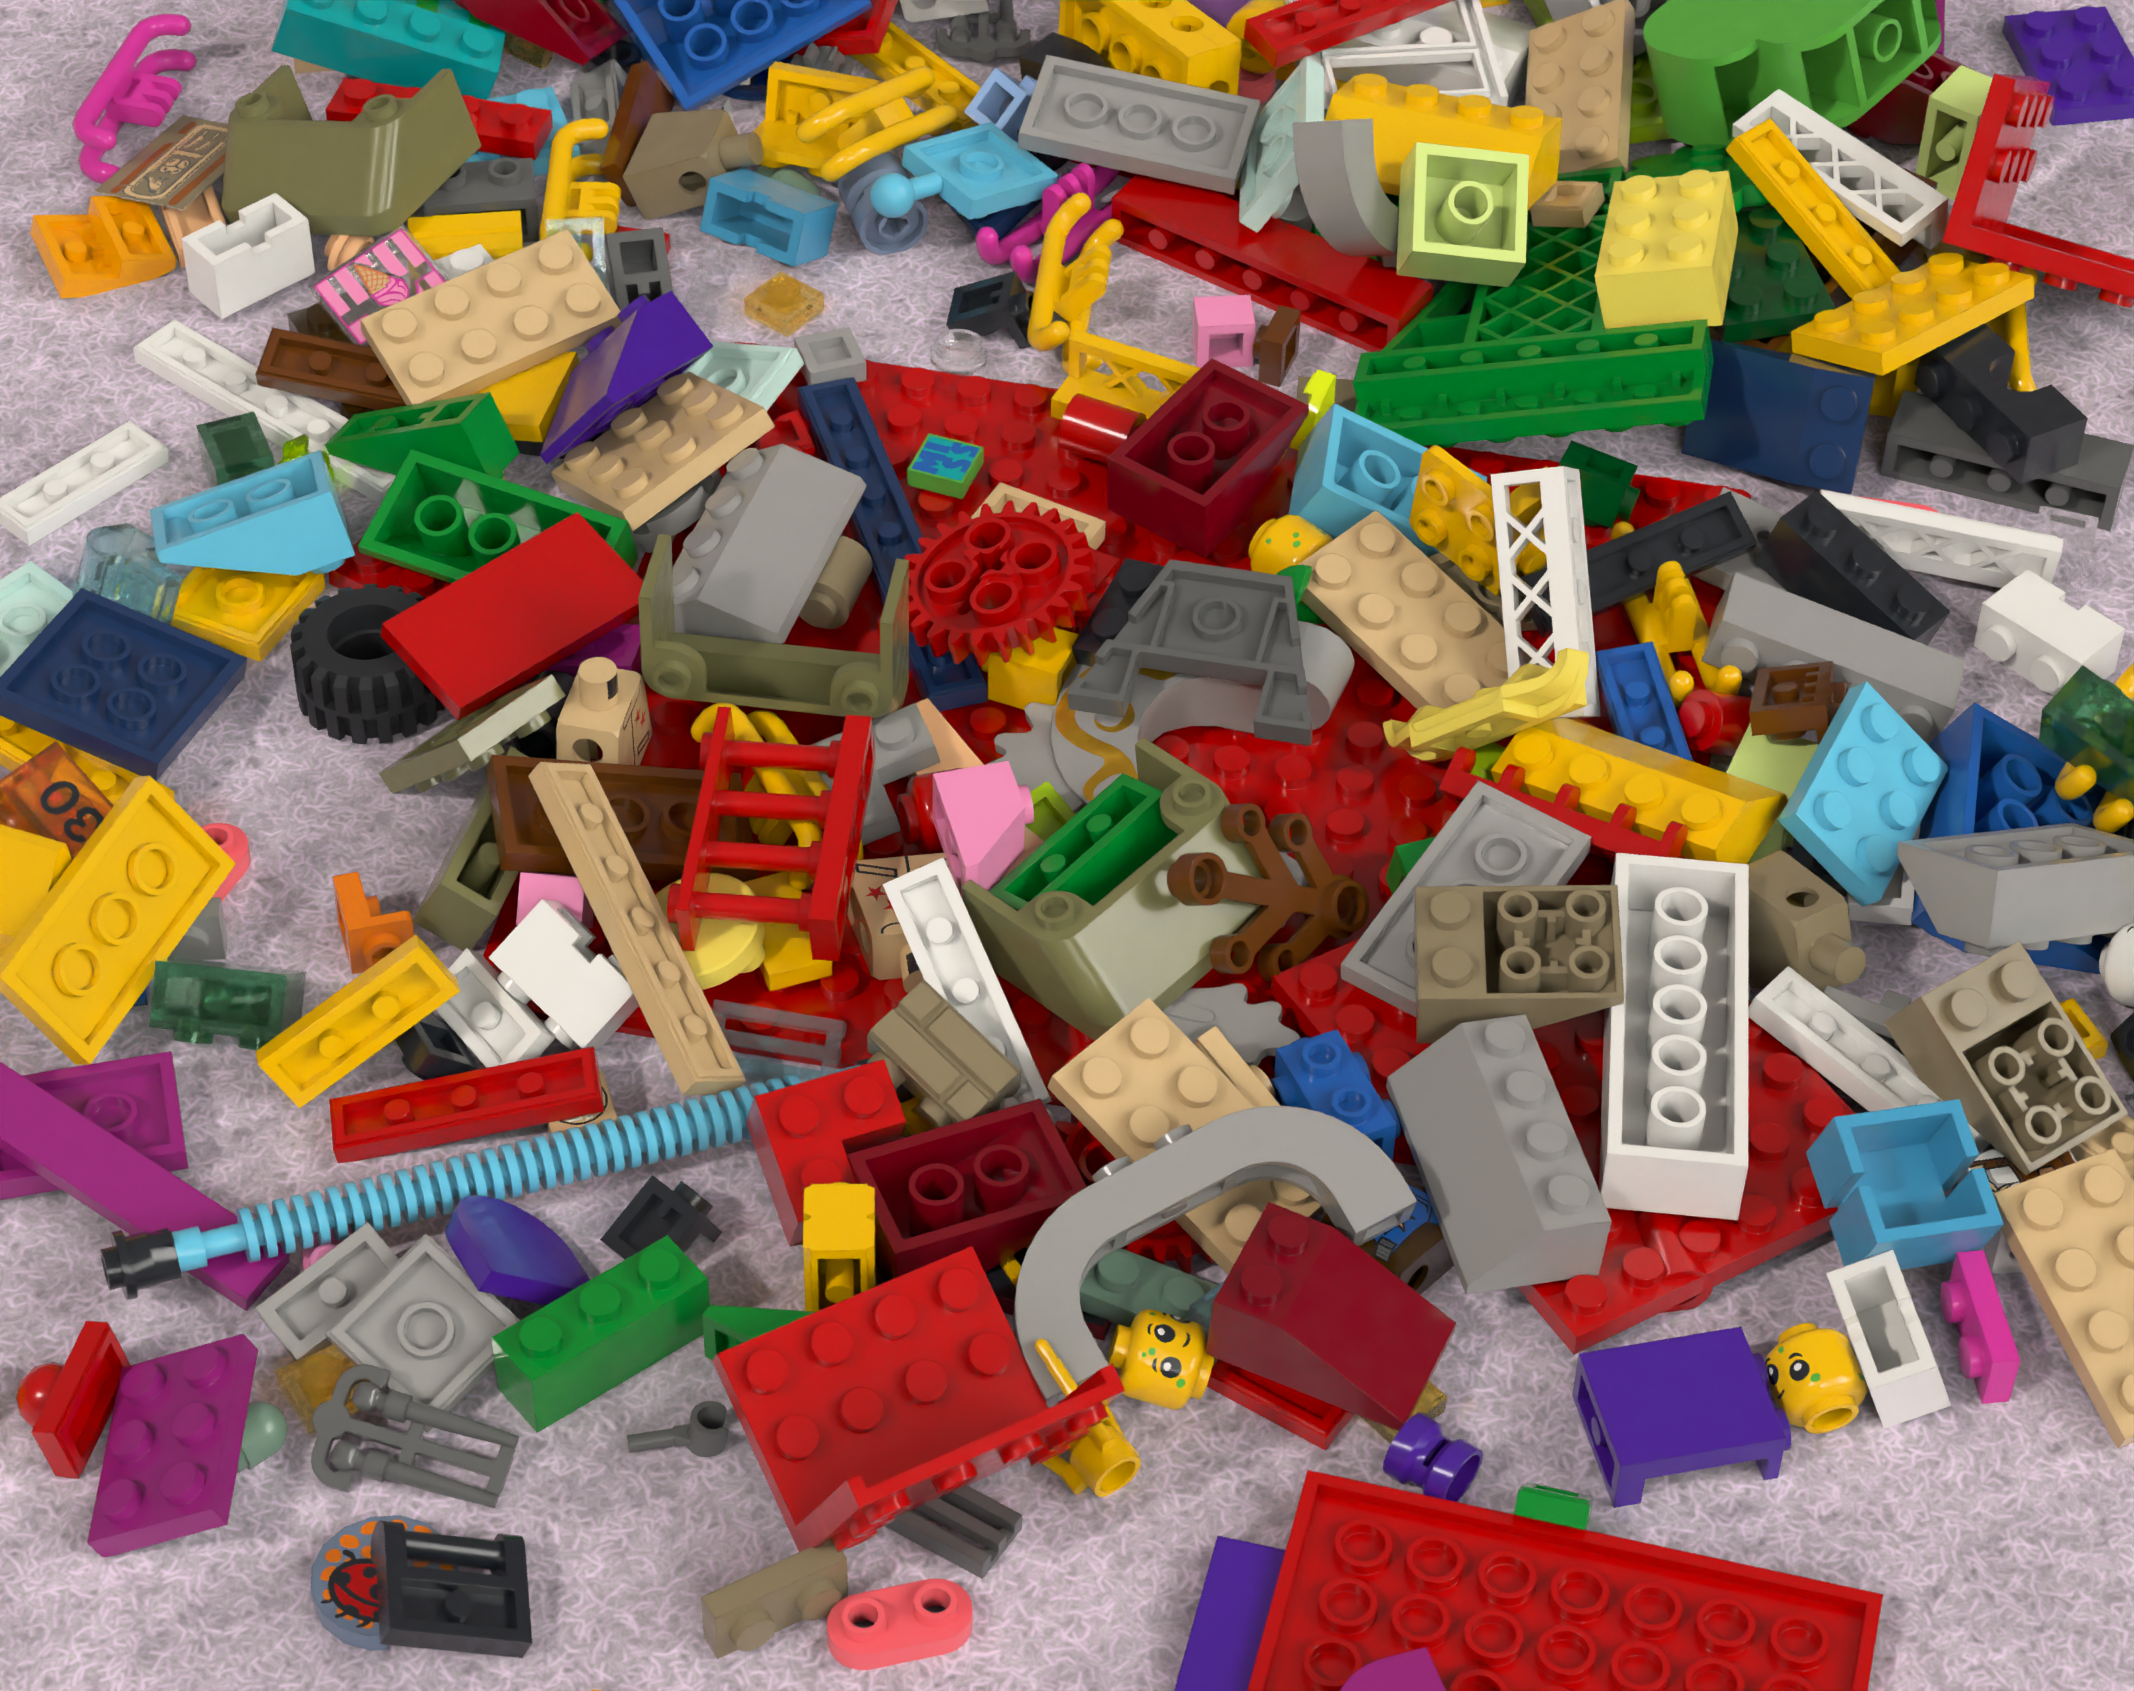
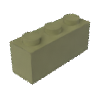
M510 747L505 753L506 756L528 757L513 747ZM487 779L477 794L412 920L415 924L462 951L466 948L472 949L497 917L519 871L500 870Z

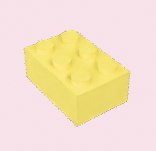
M1692 170L1683 175L1658 178L1638 175L1625 181L1614 182L1595 272V282L1605 329L1707 319L1708 326L1723 324L1739 230L1729 171L1709 172L1707 170Z

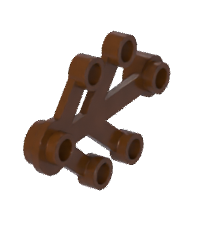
M1253 803L1229 805L1222 814L1221 829L1229 842L1244 843L1263 878L1227 872L1223 860L1212 852L1183 854L1170 866L1167 873V886L1170 893L1184 905L1210 906L1217 904L1221 899L1262 906L1237 934L1220 935L1212 942L1210 961L1213 968L1220 974L1246 973L1253 964L1254 955L1260 950L1257 960L1258 971L1265 981L1272 982V976H1278L1281 972L1303 963L1326 937L1329 939H1343L1361 929L1369 914V899L1366 890L1360 883L1346 875H1333L1312 837V826L1305 815L1301 813L1278 814L1271 820L1267 831L1263 811ZM1242 817L1245 821L1244 831L1242 828ZM1290 827H1291V831H1292V837H1291V839H1290V836H1289V828H1290ZM1293 852L1310 887L1297 885L1280 853ZM1294 912L1309 915L1286 943H1269L1265 945ZM1231 948H1233L1234 952L1233 961L1231 960L1230 954ZM1279 956H1280V959H1281V967H1280V969H1279V966H1278Z

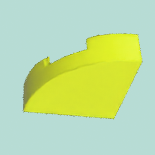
M1317 369L1311 376L1303 393L1309 395V414L1291 441L1290 448L1298 450L1299 445L1334 404L1336 375Z

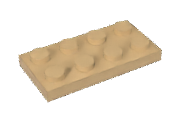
M1614 0L1530 30L1525 105L1542 109L1544 115L1563 118L1558 173L1623 166L1624 172L1628 171L1635 9L1629 0Z
M568 229L360 319L361 332L406 405L470 395L581 346L611 325L616 330L622 324L617 317L620 309Z
M1377 510L1298 564L1312 567V573L1301 600L1417 710L1425 705L1446 709L1473 698V694L1478 690L1500 687L1508 680L1504 627ZM1523 651L1524 665H1526L1532 657Z
M1149 997L1051 1077L1047 1086L1116 1159L1128 1156L1132 1163L1155 1152L1153 1144L1175 1128L1189 1124L1192 1130L1195 1131L1225 1115L1244 1109L1256 1108ZM1263 1180L1235 1187L1178 1217L1175 1221L1228 1275L1268 1202L1311 1219L1324 1208L1311 1195L1293 1185L1279 1181Z
M2112 1148L1995 1192L1993 1195L2004 1223L2000 1229L2109 1435L2117 1448L2134 1443V1182L2116 1149Z

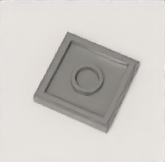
M425 1233L325 1332V1336L355 1366L367 1364L389 1370L391 1376L387 1387L381 1389L382 1392L389 1394L391 1390L413 1396V1401L450 1412L495 1366L491 1337L520 1320L492 1294L479 1292L465 1269ZM425 1425L424 1431L428 1433L433 1427Z

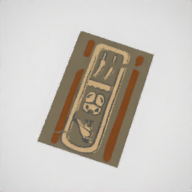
M182 115L94 192L183 210L224 174L228 124Z

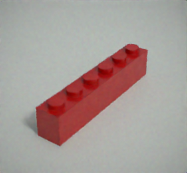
M1137 174L1112 197L1111 219L1119 220L1124 228L1123 235L1116 241L1117 243L1237 295H1250L1251 301L1274 311H1277L1279 305L1301 310L1300 322L1368 352L1381 351L1433 298V284L1417 277L1396 275V268L1383 267L1382 262L1370 257L1344 255L1329 245L1323 237L1278 218L1270 217L1257 233L1239 222L1240 202L1210 189Z

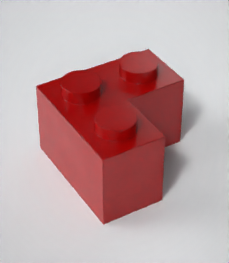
M884 1059L754 1096L746 1124L789 1246L803 1243L804 1188L811 1186V1184H831L836 1182L857 1184L847 1154L900 1138L906 1119Z

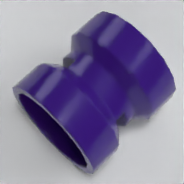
M1419 1412L1412 1416L1395 1436L1384 1458L1383 1472L1400 1484H1415L1423 1490V1495L1458 1502L1474 1481L1482 1463L1483 1453L1482 1450L1465 1439L1451 1440L1443 1434L1440 1423Z

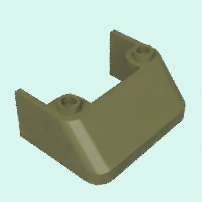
M281 65L253 92L239 98L235 103V108L229 114L221 206L229 225L240 220L239 210L274 193L281 196L309 220L310 234L377 236L402 225L482 146L452 70H440L412 98H395L393 95L384 94L370 99L364 104L363 111L353 121L312 120L290 65Z
M658 534L638 597L642 675L652 690L665 697L712 703L723 702L740 706L843 717L846 715L879 718L901 709L909 682V560L896 559L880 620V654L675 633L671 535Z
M1144 737L1135 744L1138 780L1163 791L1160 798L1161 818L1168 828L1179 835L1097 904L1092 906L1070 892L1050 891L1038 895L1019 911H1016L971 879L961 887L963 901L995 973L1095 1041L1148 997L1163 1012L1213 969L1210 961V947L1214 939L1220 935L1237 934L1262 907L1221 899L1217 904L1210 906H1187L1170 893L1167 886L1168 870L1181 855L1186 853L1212 852L1223 860L1227 872L1258 878L1263 877L1244 843H1231L1222 833L1221 817L1224 810L1231 805L1222 789Z

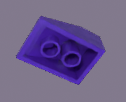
M672 290L651 302L646 295L640 296L619 312L617 317L622 324L616 330L611 325L586 343L585 348L590 354L572 370L540 453V457L546 465L565 455L576 446L610 429L612 421L621 413L632 408H640L657 395L658 388L666 380L676 375L684 374L714 347Z

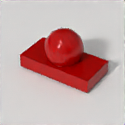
M86 1321L65 1364L50 1362L35 1366L21 1379L18 1386L16 1401L20 1416L33 1428L31 1432L55 1476L79 1479L114 1408L121 1370L123 1367L130 1366L108 1322Z

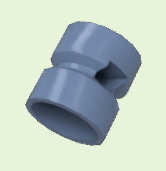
M890 152L883 153L866 161L839 178L838 181L839 195L847 212L852 217V222L861 241L868 250L879 255L903 252L915 246L925 235L929 224L928 211L922 199L914 201L912 208L905 215L898 218L882 216L872 206L870 190L878 177L886 173H899L907 179L911 178L907 169L901 165V159Z

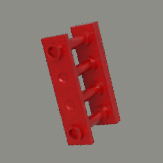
M718 706L713 732H703L701 738L700 768L704 770L681 884L672 883L668 892L667 919L669 923H677L681 949L683 951H695L701 919L798 925L800 932L809 933L812 960L839 961L876 760L871 716L846 715L841 741L831 740L830 746L735 740L731 707ZM733 766L828 772V778L834 779L832 790H822L820 796L728 790ZM723 816L818 822L819 829H824L822 841H812L810 847L718 841ZM712 867L808 873L809 880H814L812 893L803 892L800 899L707 892Z

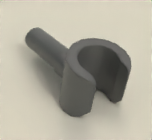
M701 1402L691 1411L689 1424L673 1426L671 1429L627 1435L629 1452L671 1446H687L697 1456H716L723 1451L727 1442L729 1430L721 1428L725 1423L727 1409L719 1402Z

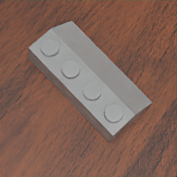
M784 444L760 450L748 448L738 453L728 462L724 477L715 493L706 501L705 511L693 532L684 540V548L672 568L675 633L778 644L785 642L867 486L860 476Z
M2064 823L1898 842L1897 856L1938 934L1964 941V950L1969 953L1993 956L2004 950L2005 947L2011 946L2018 941L2021 942L2026 950L2048 949L2049 941L2054 940L2069 944H2090L2092 942V935L2113 938L2122 927L2134 923L2133 839L2075 823Z
M1526 1014L1460 1023L1387 1077L1386 1088L1397 1112L1399 1122L1465 1294L1567 1280L1582 1274L1599 1275L1611 1218Z

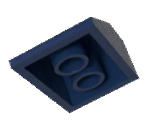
M1710 339L1714 362L1705 419L1693 421L1686 425L1681 453L1792 484L1852 494L1876 374L1807 356Z

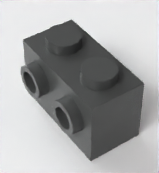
M505 157L492 161L465 162L423 203L424 216L521 211L523 243L540 241L532 158L513 159Z

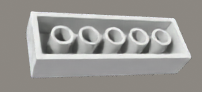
M1616 853L1611 885H1618L1624 1004L1604 1009L1599 1192L1606 1208L1738 1220L1748 1170L1749 864Z

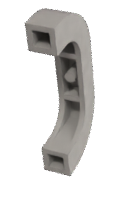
M1373 118L1293 123L1295 164L1301 193L1309 215L1322 237L1329 245L1344 255L1351 257L1382 256L1383 267H1397L1399 208L1387 198L1379 182L1374 156Z
M1262 1106L1244 1109L1216 1119L1195 1131L1192 1130L1189 1124L1183 1125L1159 1138L1153 1144L1156 1151L1132 1163L1130 1158L1126 1156L1105 1165L1092 1176L1094 1184L1069 1198L1045 1221L1026 1252L1018 1277L1013 1313V1334L1048 1408L1057 1405L1065 1398V1395L1035 1349V1342L1038 1339L1043 1338L1048 1341L1078 1387L1099 1369L1109 1365L1084 1321L1079 1295L1086 1276L1107 1255L1235 1187L1263 1180L1284 1182L1311 1195L1324 1208L1335 1228L1357 1246H1360L1410 1219L1417 1200L1403 1176L1379 1146L1351 1125L1318 1111L1290 1106Z

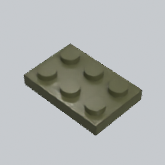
M551 674L498 697L459 721L456 719L379 772V775L390 792L394 794L413 785L419 793H422L442 780L447 783L457 778L469 769L474 772L487 765L492 754H503L505 751L502 745L516 736L521 739L549 722L552 718L546 709L566 695Z

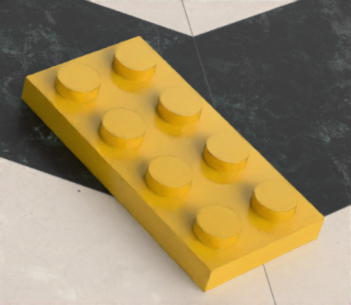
M1952 252L1935 254L1928 259V263L1912 271L1897 273L1891 277L1890 282L1874 290L1859 292L1853 296L1852 301L1836 309L1819 312L1814 316V320L1792 330V353L1883 376L2034 298V278L2032 275L2010 271L2009 266L2003 263L1979 264L1966 261L1961 254Z
M150 775L135 777L1 955L0 992L75 1065H90L236 863Z

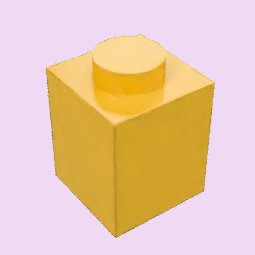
M1054 627L1057 639L1055 643L1038 638L1033 641L1035 647L1034 654L1028 655L1021 647L1012 649L1010 662L1007 663L1003 662L999 652L991 653L987 662L982 666V670L988 672V699L1025 710L1028 704L1033 702L1055 706L1064 682L1077 664L1072 646L1079 635Z

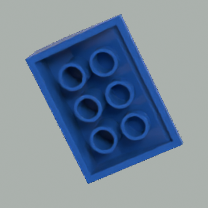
M610 0L617 21L628 32V38L640 50L642 59L644 61L647 60L684 111H693L770 67L774 62H779L872 8L870 0Z
M1974 702L1928 744L1949 768L1920 823L1919 839L2064 823H2075L2096 829L2092 821L2093 815L2111 781L2097 773L2096 783L2083 795L2070 801L2060 798L2055 791V782L2069 757ZM2124 826L2111 834L2123 837ZM1915 890L1911 923L1962 952H1967L1964 950V941L1938 934ZM2092 935V942L2083 945L2054 940L2049 941V946L2046 950H2026V952L2036 965L2100 974V955L2104 946L2112 938Z

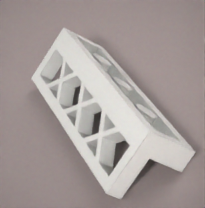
M1776 90L1733 123L1732 136L1736 138L1771 118L1850 213L1902 247L1913 238L1931 250L1943 240L1947 223L1948 197L1782 90Z
M1558 466L1491 474L1508 678L1519 667L1524 665L1523 651L1532 657L1529 663L1552 668L1554 665L1547 659V656L1553 649L1555 650V662L1557 652L1565 648L1588 652V675L1585 681L1587 706L1554 719L1600 717L1579 469ZM1540 483L1542 508L1530 524L1526 526L1511 513L1509 487ZM1543 524L1545 541L1536 534ZM1512 526L1521 533L1515 542L1513 541ZM1529 541L1543 551L1547 558V571L1534 588L1530 587L1516 575L1515 559ZM1548 586L1550 603L1541 596ZM1518 589L1526 595V598L1520 605ZM1535 603L1552 617L1553 633L1539 650L1526 641L1521 633V620Z
M1822 489L1820 492L1821 495L1903 569L2003 588L2026 569L2052 583L2062 554L2064 539L2058 538V536Z

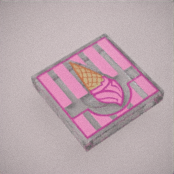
M402 224L308 287L317 302L350 343L371 347L361 332V318L450 279L406 226Z

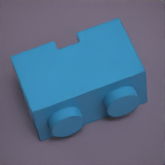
M742 168L710 178L699 231L736 245L742 243L757 249L756 253L795 267L825 257L828 254L838 203Z

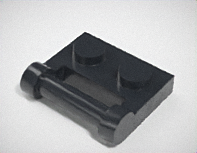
M379 1520L376 1523L371 1539L370 1554L372 1563L376 1565L380 1644L516 1658L524 1657L533 1643L526 1550L522 1536L498 1533L494 1540L405 1531L404 1524L400 1522ZM407 1561L490 1569L492 1575L408 1566Z

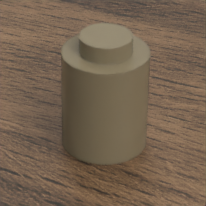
M840 536L799 614L805 622L814 627L834 629L842 626L847 621L873 566L871 556L860 543L851 538Z

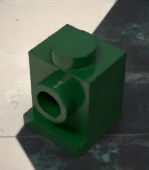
M1571 440L1559 466L1579 469L1584 524L1589 526L1604 525L1612 529L1616 519L1629 522L1641 491L1631 486L1638 466Z

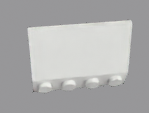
M1455 1L1328 49L1467 41ZM1483 11L1508 93L1507 107H1509L1527 76L1530 30L1538 27ZM1299 60L1295 61V67L1300 64ZM1473 61L1332 68L1334 78L1345 82L1359 74L1371 73L1385 77L1388 83L1403 86L1427 84L1436 87L1439 91L1480 89Z

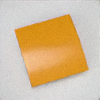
M91 196L88 214L33 215L30 234L60 298L87 297L153 280L175 269L177 259L149 204L146 202L116 196Z

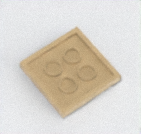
M688 372L666 380L658 388L657 395L640 408H632L618 415L612 421L611 429L593 442L582 443L570 450L564 458V463L553 470L551 474L564 493L596 511L627 520L630 530L634 531L774 428L775 425L764 407Z

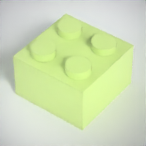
M1416 142L1400 167L1396 275L1509 287L1526 264L1529 155Z

